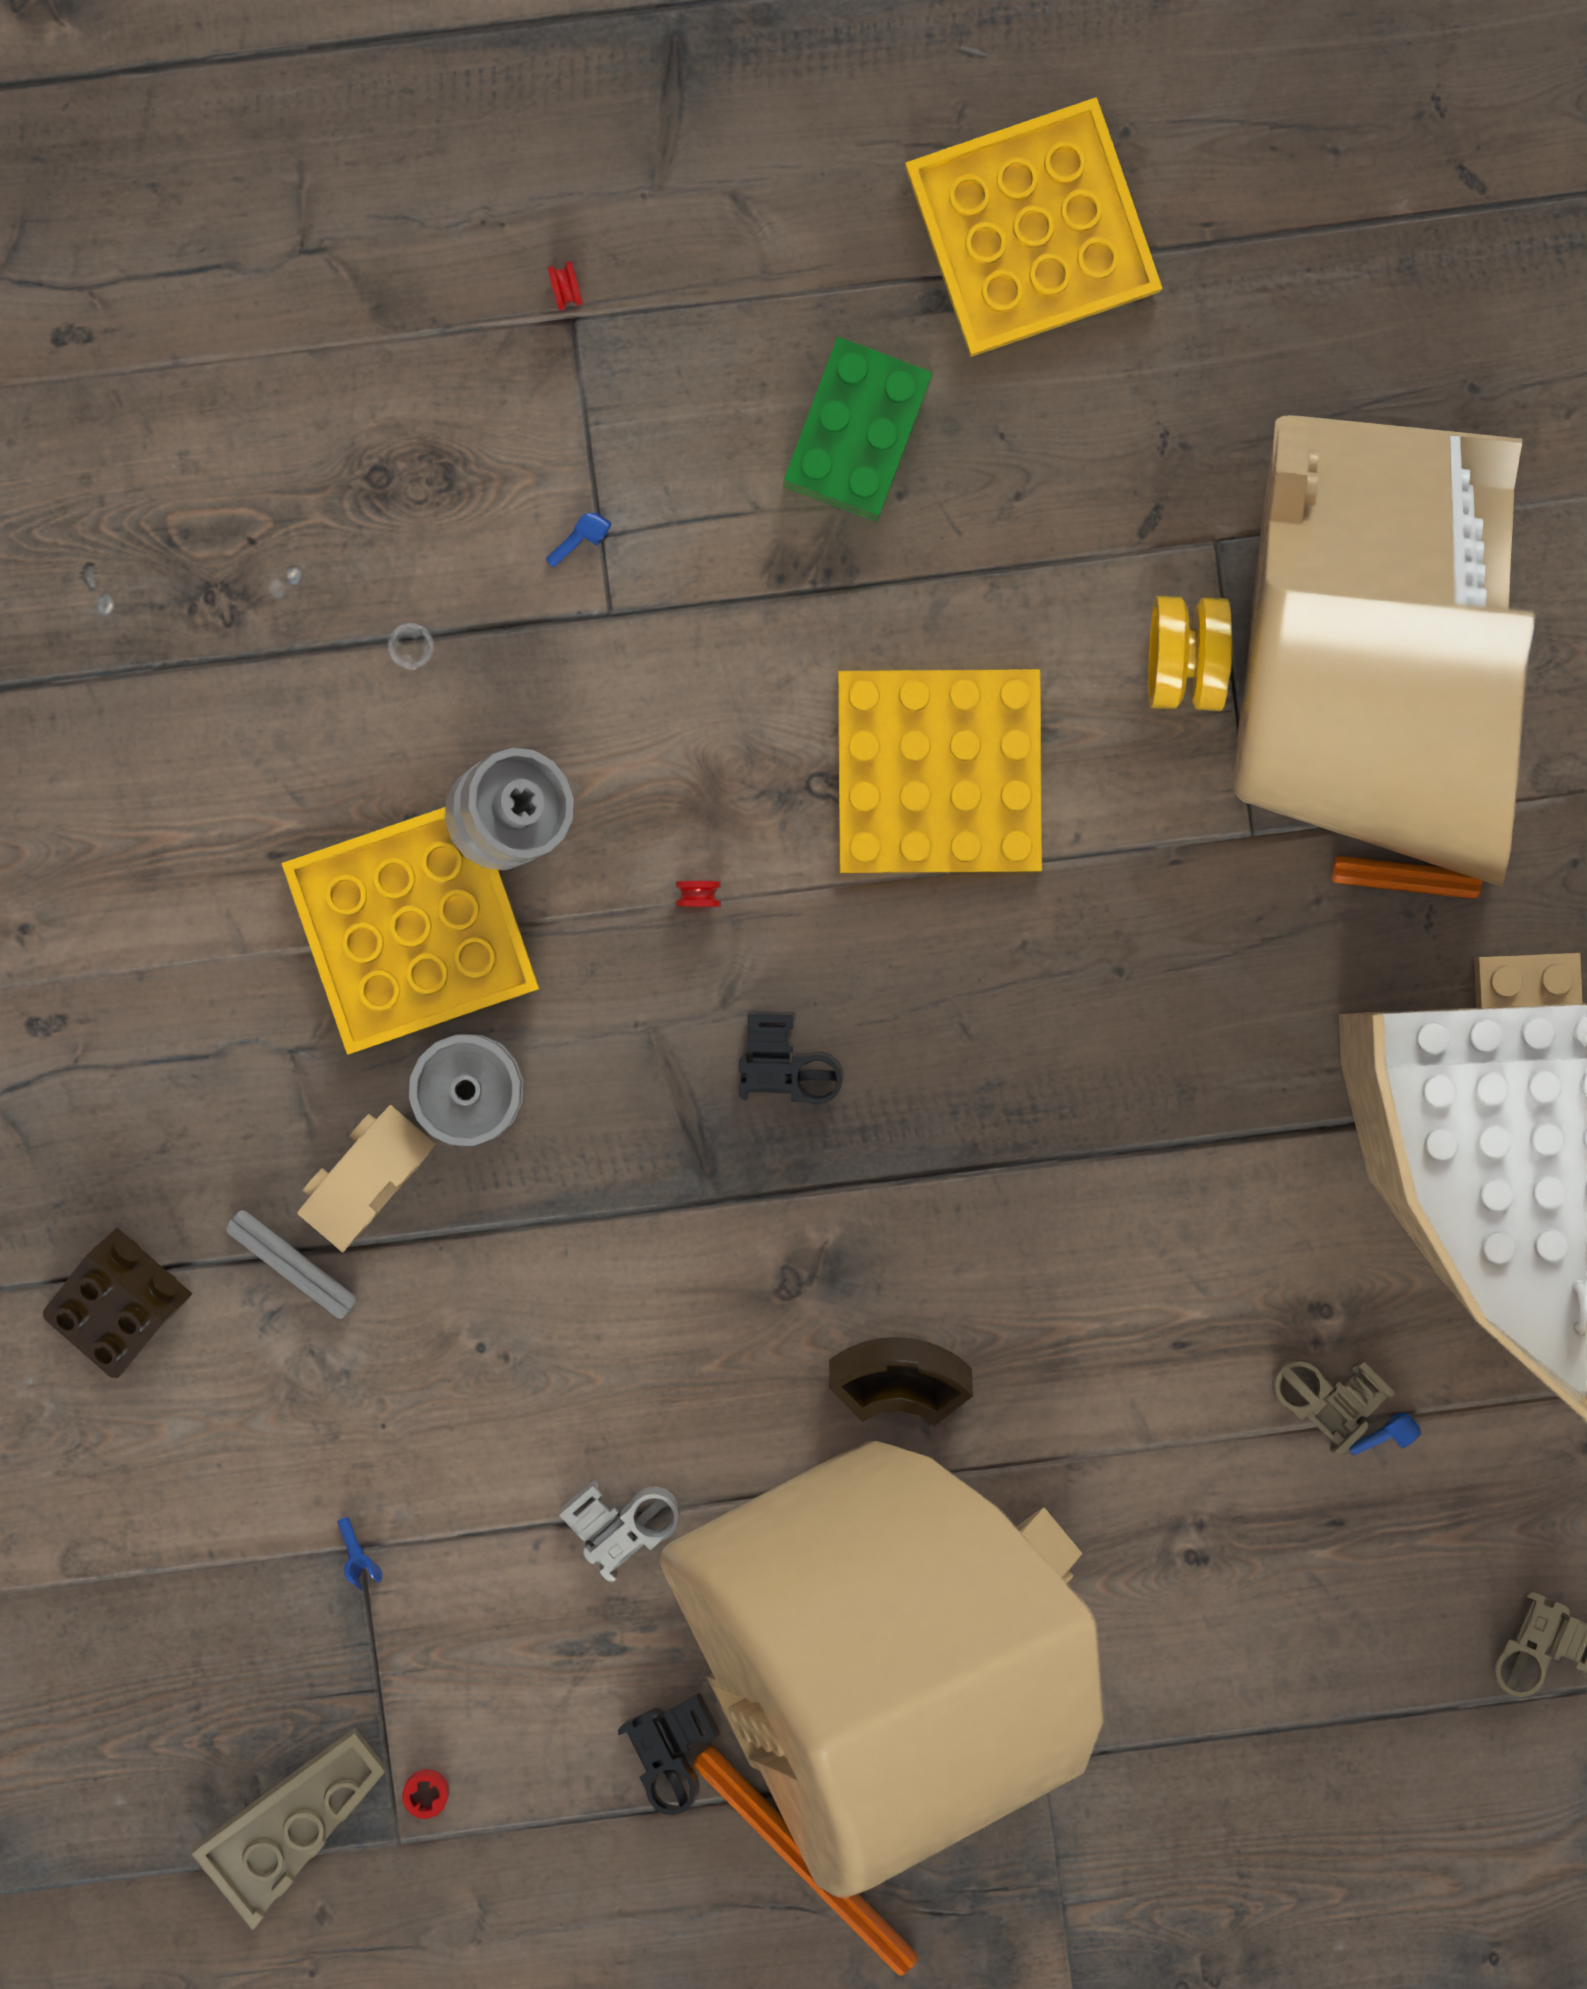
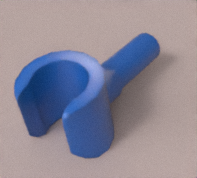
M598 513L584 514L569 537L545 559L552 567H555L579 546L583 538L598 546L611 528V522Z
M1398 1412L1382 1428L1357 1440L1349 1449L1354 1456L1382 1442L1384 1443L1391 1437L1401 1448H1405L1421 1435L1420 1427L1409 1414Z
M349 1517L338 1520L337 1523L349 1556V1560L344 1568L345 1577L357 1588L363 1590L359 1576L365 1568H368L372 1579L380 1583L383 1577L380 1566L364 1555Z

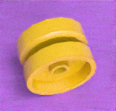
M1155 597L1151 614L1148 648V699L1150 708L1176 709L1184 698L1186 681L1189 678L1190 699L1196 710H1223L1227 697L1233 651L1231 609L1228 599L1201 598L1194 609L1192 626L1189 629L1188 607L1182 597Z

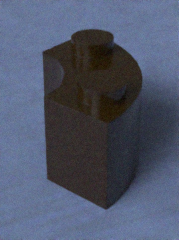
M904 1337L880 1338L851 1346L829 1359V1388L862 1422L879 1413L903 1411L919 1415L935 1426L973 1397L972 1368L954 1353L930 1342Z

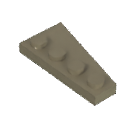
M354 1727L192 1847L191 1855L249 1927L254 1930L264 1918V1913L272 1903L284 1894L294 1882V1877L308 1860L314 1858L325 1845L326 1839L341 1821H345L385 1773V1765Z

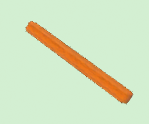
M709 1745L695 1757L693 1766L696 1771L897 1975H904L915 1965L918 1960L917 1953L859 1894L847 1898H839L817 1886L784 1818L714 1746Z

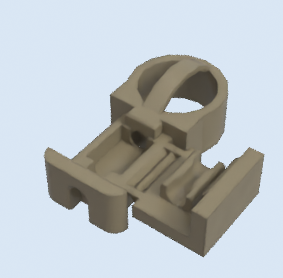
M1294 1359L1286 1361L1278 1367L1273 1375V1394L1282 1405L1290 1409L1300 1420L1308 1416L1335 1444L1330 1450L1336 1455L1345 1453L1367 1431L1368 1423L1364 1419H1361L1358 1423L1356 1421L1362 1415L1367 1418L1388 1397L1391 1399L1396 1394L1362 1359L1351 1368L1355 1374L1343 1385L1337 1381L1334 1384L1336 1389L1330 1395L1329 1393L1334 1388L1324 1379L1318 1368L1305 1360ZM1303 1367L1312 1373L1316 1383L1315 1393L1307 1387L1291 1368ZM1360 1371H1362V1374L1378 1389L1376 1392L1358 1374ZM1282 1377L1307 1401L1297 1404L1286 1399L1280 1390Z
M1535 1592L1525 1594L1524 1597L1532 1601L1515 1641L1506 1638L1504 1646L1495 1659L1493 1666L1494 1680L1499 1688L1507 1694L1517 1697L1531 1696L1539 1691L1545 1682L1546 1671L1551 1659L1559 1661L1561 1655L1577 1662L1575 1668L1587 1674V1623L1569 1616L1568 1621L1560 1618L1562 1613L1570 1615L1569 1608ZM1520 1651L1507 1684H1505L1502 1680L1503 1663L1513 1652ZM1549 1652L1553 1654V1657H1549L1545 1653ZM1532 1656L1538 1667L1537 1680L1527 1690L1516 1691L1526 1662Z

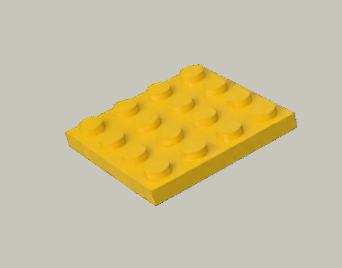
M1097 97L905 162V169L970 357L1154 295L1163 289Z
M1040 669L838 671L840 873L1042 871Z
M446 807L281 863L347 1055L540 989L500 871L483 868L467 859L452 842L445 822Z

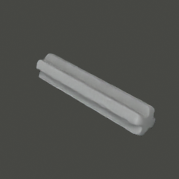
M243 1210L237 1212L228 1223L226 1232L335 1317L342 1319L355 1305L357 1298L353 1293L248 1212Z

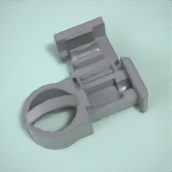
M593 1479L560 1508L559 1516L585 1542L583 1551L585 1558L591 1564L596 1562L600 1567V1574L607 1581L613 1582L617 1579L615 1569L644 1544L649 1550H652L658 1543L670 1537L677 1529L679 1505L674 1495L665 1488L654 1486L637 1492L631 1502L620 1510L619 1517L617 1515L618 1510L615 1507L609 1510L600 1501L599 1498L602 1496V1493L598 1489L599 1484ZM593 1496L594 1500L576 1515L574 1512ZM656 1498L657 1500L636 1519L635 1515L640 1504L647 1499ZM669 1505L671 1507L673 1517L667 1526L657 1530L644 1527L665 1506ZM587 1540H591L594 1546H592Z

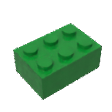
M837 336L784 477L783 487L878 523L930 385L933 372Z

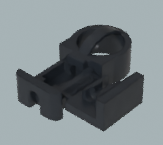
M750 1011L748 1013L747 1053L739 1060V1073H741L739 1096L742 1100L746 1101L748 1099L749 1092L791 1093V1102H807L815 1105L824 1104L835 1098L840 1091L844 1080L843 1068L837 1058L821 1051L794 1053L792 1055V1062H790V1053H793V1045H787V1029L794 1028L795 1012ZM760 1022H785V1026H760ZM749 1052H753V1061H749ZM812 1061H822L832 1066L834 1071L800 1070L802 1065L805 1066ZM828 1080L837 1081L833 1091L826 1095L817 1096L807 1092L800 1081Z
M701 1693L663 1712L664 1718L658 1721L656 1717L663 1711L660 1708H653L627 1721L618 1729V1735L627 1732L646 1770L639 1778L646 1790L648 1801L654 1809L662 1814L676 1815L684 1812L695 1802L699 1794L700 1783L698 1776L684 1753L690 1750L688 1744L700 1738L706 1743L720 1734ZM693 1710L695 1711L701 1725L703 1726L706 1734L704 1735L702 1734L691 1712ZM682 1751V1754L675 1757V1753ZM661 1771H663L675 1792L679 1803L678 1806L665 1803L657 1794L655 1787L656 1778ZM676 1771L683 1774L688 1780L690 1787L689 1799Z

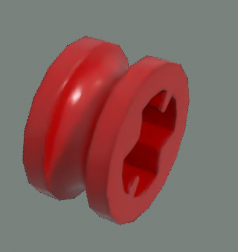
M572 261L565 262V266L562 269H556L553 265L548 266L547 269L558 310H565V306L571 302L575 303L577 307L583 305Z
M676 881V888L680 889L681 897L675 900V907H721V901L715 896L716 890L721 888L720 881Z
M432 1769L419 1770L408 1778L402 1792V1802L405 1809L412 1816L419 1819H430L437 1816L444 1809L449 1797V1786L446 1779L439 1772ZM420 1782H430L429 1789L436 1786L439 1794L434 1796L431 1806H422V1799L416 1802L412 1794L418 1791Z

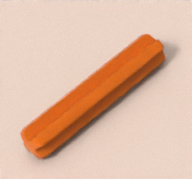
M1335 857L1331 871L1332 881L1338 884L1461 898H1478L1482 888V880L1443 867L1364 858Z

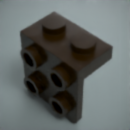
M115 1228L85 1256L43 1310V1317L109 1377L118 1378L130 1366L155 1333L186 1303L192 1293L175 1276L167 1272L142 1250L135 1241L126 1236L119 1228Z

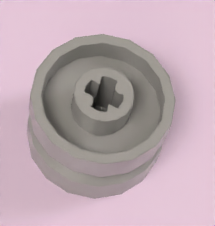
M510 748L493 753L483 761L474 764L454 781L446 798L445 822L452 842L467 859L483 868L508 870L524 865L535 858L549 853L565 838L573 821L574 798L567 777L553 760L535 750Z
M459 1034L435 1042L418 1058L410 1075L409 1101L416 1120L432 1137L449 1145L475 1146L498 1137L515 1122L524 1103L525 1080L518 1060L503 1044L484 1035ZM463 1080L471 1081L476 1089L475 1095L467 1100L466 1096H458L456 1092L457 1086L463 1084Z

